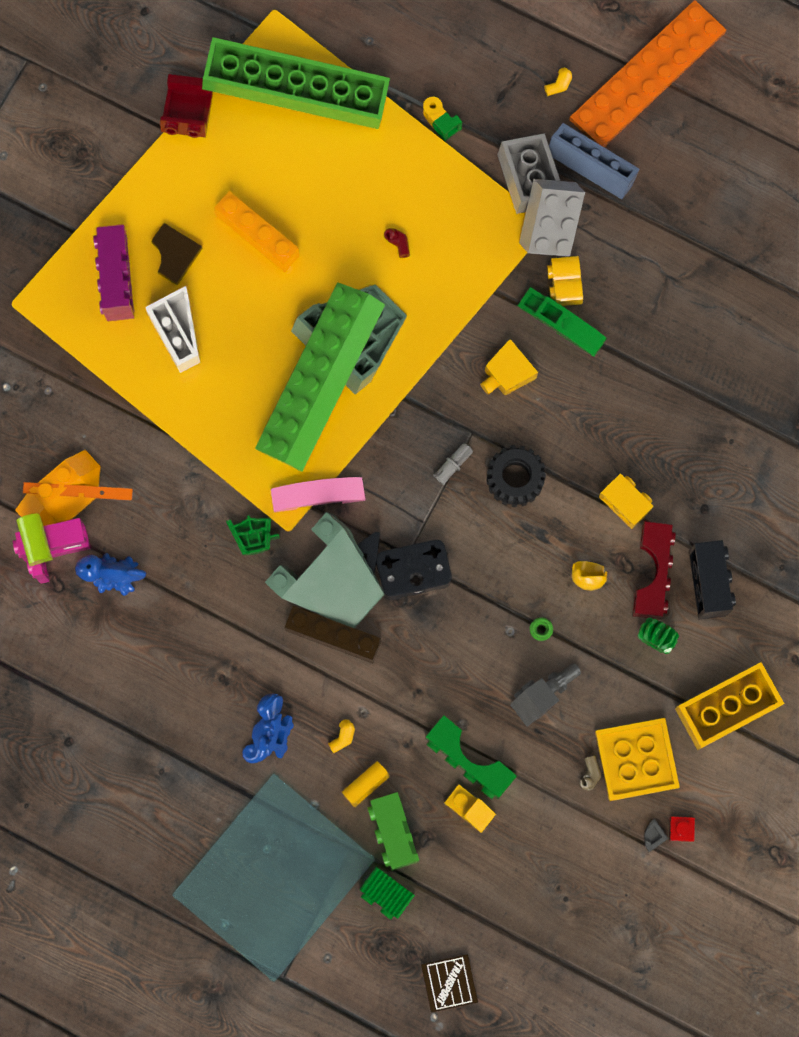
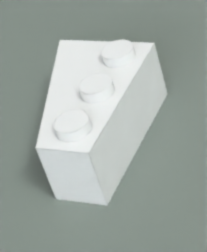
M185 286L145 307L151 322L180 373L200 363L190 300Z

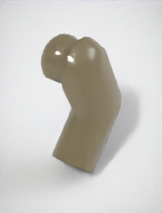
M596 755L584 759L588 771L580 780V786L587 791L594 789L601 778Z

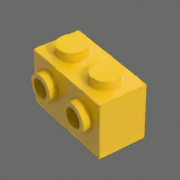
M620 473L600 493L599 498L623 522L633 529L652 510V499L646 493H640L635 488L636 484L630 477H624Z

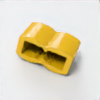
M579 256L551 258V265H547L548 279H552L553 287H549L550 298L562 306L582 304L583 290Z

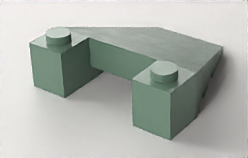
M376 285L360 289V291L368 293L384 303L385 306L346 383V386L355 395L372 381L407 317ZM327 303L312 305L297 317L291 332L305 346Z
M326 512L311 530L327 544V547L300 577L289 567L279 565L265 583L282 599L333 621L355 628L385 593L372 569L367 564L364 554L354 540L351 530L334 514Z

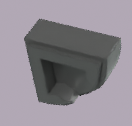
M655 819L649 823L644 834V844L648 853L669 839Z

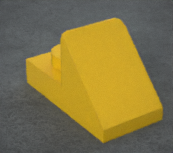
M458 785L444 802L446 806L480 833L483 832L496 815L483 801L474 797L461 785Z

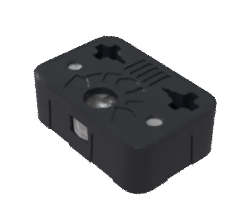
M431 540L382 551L376 557L381 587L385 593L384 597L388 600H396L406 596L445 589L451 584L452 574L445 545L441 540ZM431 549H435V552H440L437 558L429 555ZM386 559L393 563L392 568L388 569L384 565ZM417 576L418 579L423 580L419 586H415L414 583L410 582L413 581V577Z

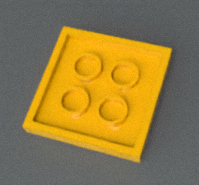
M665 718L595 731L609 801L680 788Z

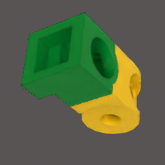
M429 97L424 101L423 115L444 142L462 130L461 119L457 115L451 118L444 110L439 98Z

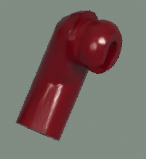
M386 229L384 238L397 246L399 258L409 257L410 251L407 236L397 229Z

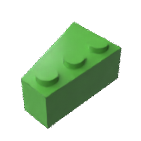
M398 792L371 800V806L367 807L371 821L376 820L378 829L374 831L378 844L383 843L386 851L381 853L385 867L390 866L393 871L418 863L419 857L416 853Z

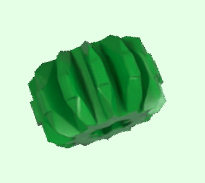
M647 618L643 622L637 635L647 646L664 654H669L675 648L679 638V634L675 629L653 618Z

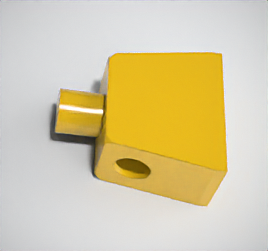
M510 339L485 366V372L489 377L480 385L488 395L496 388H499L504 395H507L535 380L538 372Z

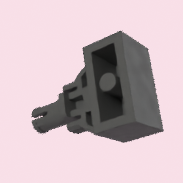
M573 663L559 673L552 672L548 676L549 681L547 682L543 678L537 682L531 680L514 694L516 699L510 705L527 727L559 702L554 693L558 691L561 694L567 689V684L581 674L579 667Z

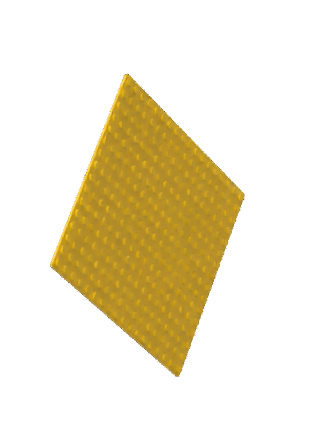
M277 10L271 11L243 43L253 47L351 69ZM213 92L206 138H192L188 135L180 134L169 135L163 132L12 301V307L285 531L290 532L312 506L298 507L297 510L274 512L271 489L307 481L332 479L339 476L527 255L526 250L519 243L526 212L516 214L510 193L387 96L379 129ZM229 191L299 248V257L285 273L216 217L214 207ZM164 223L203 248L178 285L158 274L161 265V254L151 241ZM125 226L135 319L107 321L105 315L100 313L99 301H101V293L98 291L97 279H100V275L96 269L95 257H98V249H95L93 235H97V227ZM394 228L407 236L410 251L409 257L399 258L397 246L384 238L386 229ZM337 282L357 290L376 285L407 317L372 381L356 395L345 385L303 472L256 450L255 447L306 347L291 332L297 317L312 305L327 303ZM186 286L200 363L180 373L151 322L145 307Z

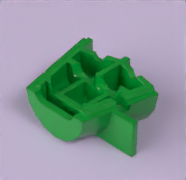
M248 515V519L236 525H233L231 520L226 521L242 555H254L270 549V540L280 538L279 534L270 535L271 519L268 518L256 519L250 518Z

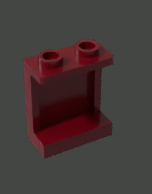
M168 74V91L163 116L160 117L161 132L169 135L180 134L188 135L192 138H206L213 92L202 89L203 78Z

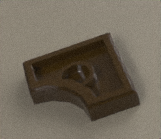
M165 223L151 241L161 254V265L158 274L176 285L180 283L203 249L201 245Z

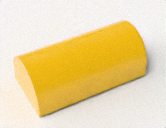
M376 761L341 793L353 807H356L389 778V774Z

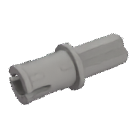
M465 443L462 444L450 458H446L447 461L433 476L444 485L457 470H461L460 466L473 453L471 447Z

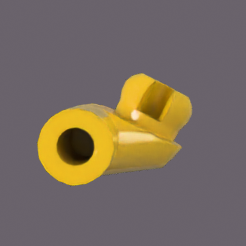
M565 67L559 69L556 82L544 86L547 96L564 92L568 89L572 80L570 70Z
M344 719L339 723V737L328 743L333 754L352 743L355 727L348 719Z

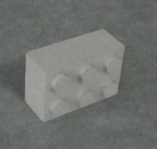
M545 133L501 142L497 155L516 214L524 213L527 210L533 179L560 181Z
M533 179L519 241L527 253L570 256L585 191L576 182Z

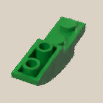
M531 287L517 305L521 310L550 327L558 335L595 357L607 340V337L581 318Z

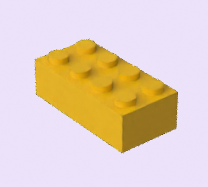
M762 662L682 703L675 710L696 749L700 750L784 705V702Z

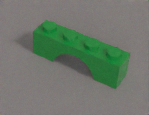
M443 715L425 737L428 741L426 745L436 754L439 751L446 756L445 761L451 767L456 769L458 766L465 772L463 776L469 782L480 784L483 787L481 791L491 800L494 797L499 799L517 775L500 761L486 766L470 762L460 748L462 730Z

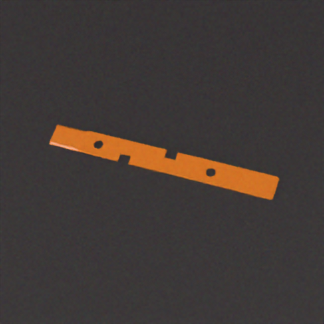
M24 482L23 493L38 494L31 493L29 490L32 487H39L43 483ZM49 484L52 488H59V484ZM64 484V487L67 488L59 495L79 497V493H84L85 498L132 500L133 490L128 488Z

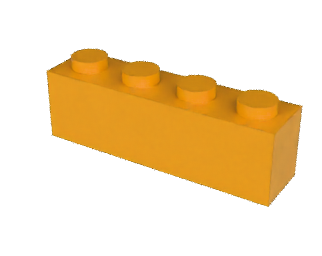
M230 191L214 207L217 218L284 273L299 257V248Z

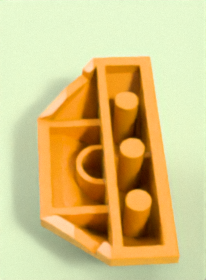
M86 450L65 459L38 482L43 484L39 487H32L29 490L31 493L38 494H26L15 511L21 517L29 514H40L43 526L72 520L96 498H85L84 493H79V497L60 496L67 488L64 487V484L99 487L101 466ZM49 484H59V488H52Z

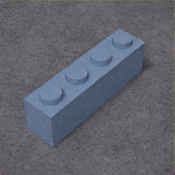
M564 123L554 133L549 144L552 158L620 199H623L631 189L640 170Z

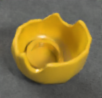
M578 561L573 563L572 580L581 589L593 591L600 589L606 583L607 572L605 571L604 573L603 565Z

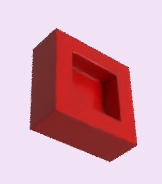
M671 816L669 841L694 842L695 818Z

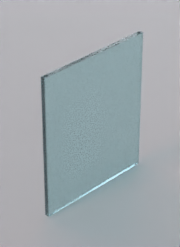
M273 774L172 896L263 972L270 981L275 982L375 861V858L279 779L278 775Z

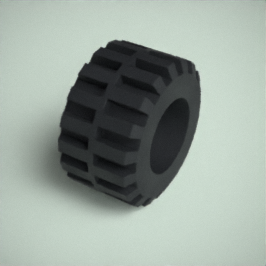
M510 445L509 449L504 447L500 453H496L488 466L486 481L487 485H489V492L495 495L494 499L497 501L501 500L505 506L512 504V507H517V505L521 504L522 507L526 506L528 502H533L539 496L544 485L546 472H544V463L540 461L541 457L534 455V450L530 448L528 451L522 445H520V448ZM511 465H519L527 470L530 476L529 482L523 487H511L503 480V470Z

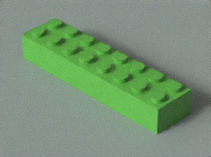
M212 37L202 89L379 129L390 78Z
M337 282L255 447L256 450L303 472L385 306L384 303L368 293Z

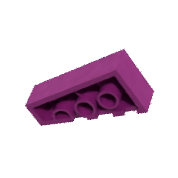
M125 226L97 227V235H93L95 249H98V257H95L96 269L100 275V279H97L98 291L101 293V301H99L100 313L105 315L107 321L135 319Z

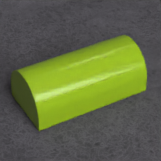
M29 514L18 518L16 521L29 566L53 560L40 514Z

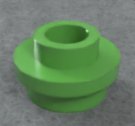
M537 618L530 625V634L535 640L545 641L553 633V625L546 618ZM544 626L546 629L545 633H538L537 627Z

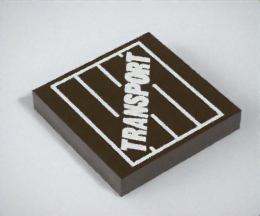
M468 954L421 964L431 1013L478 1003Z

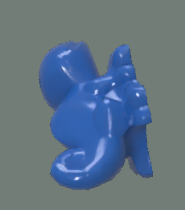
M105 553L102 558H98L95 555H87L79 559L75 565L76 575L86 582H93L98 587L99 593L115 588L116 591H120L123 596H126L129 592H134L135 590L130 584L131 582L139 581L146 577L144 570L135 569L139 565L130 556L118 562L115 557L110 558L108 553Z
M267 694L258 703L257 712L263 718L253 728L252 739L254 744L247 745L242 751L243 758L248 763L261 762L270 756L273 751L276 757L283 758L284 753L288 749L287 737L290 735V730L294 725L292 717L289 715L281 720L282 714L280 713L283 706V698L278 694Z

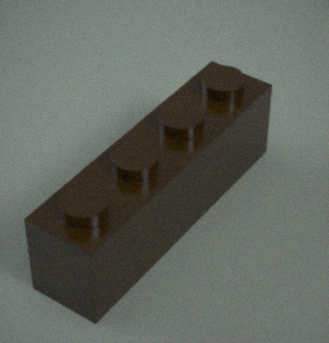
M296 606L292 607L285 625L286 632L372 664L381 644V638Z

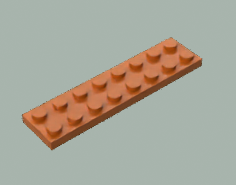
M694 0L574 112L569 120L589 139L605 147L726 33L727 29Z

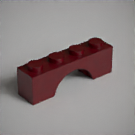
M646 521L642 525L640 549L647 552L653 559L656 574L654 581L649 586L636 591L633 617L660 620L663 614H667L668 600H665V592L670 590L671 578L667 577L668 568L671 569L673 565L670 545L674 546L676 532H672L673 525Z

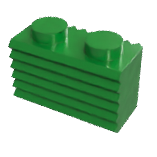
M378 867L373 870L359 889L363 893L361 898L371 906L374 902L381 906L380 912L390 920L393 917L398 919L415 896Z

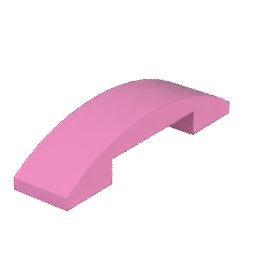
M362 477L307 481L271 489L274 512L297 510L298 507L337 502L344 504L365 501Z

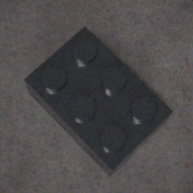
M723 540L695 543L689 550V559L698 620L726 617L733 610V606H736L735 594L730 592L729 583H732V573L730 569H727L726 560H729L728 547L723 545Z

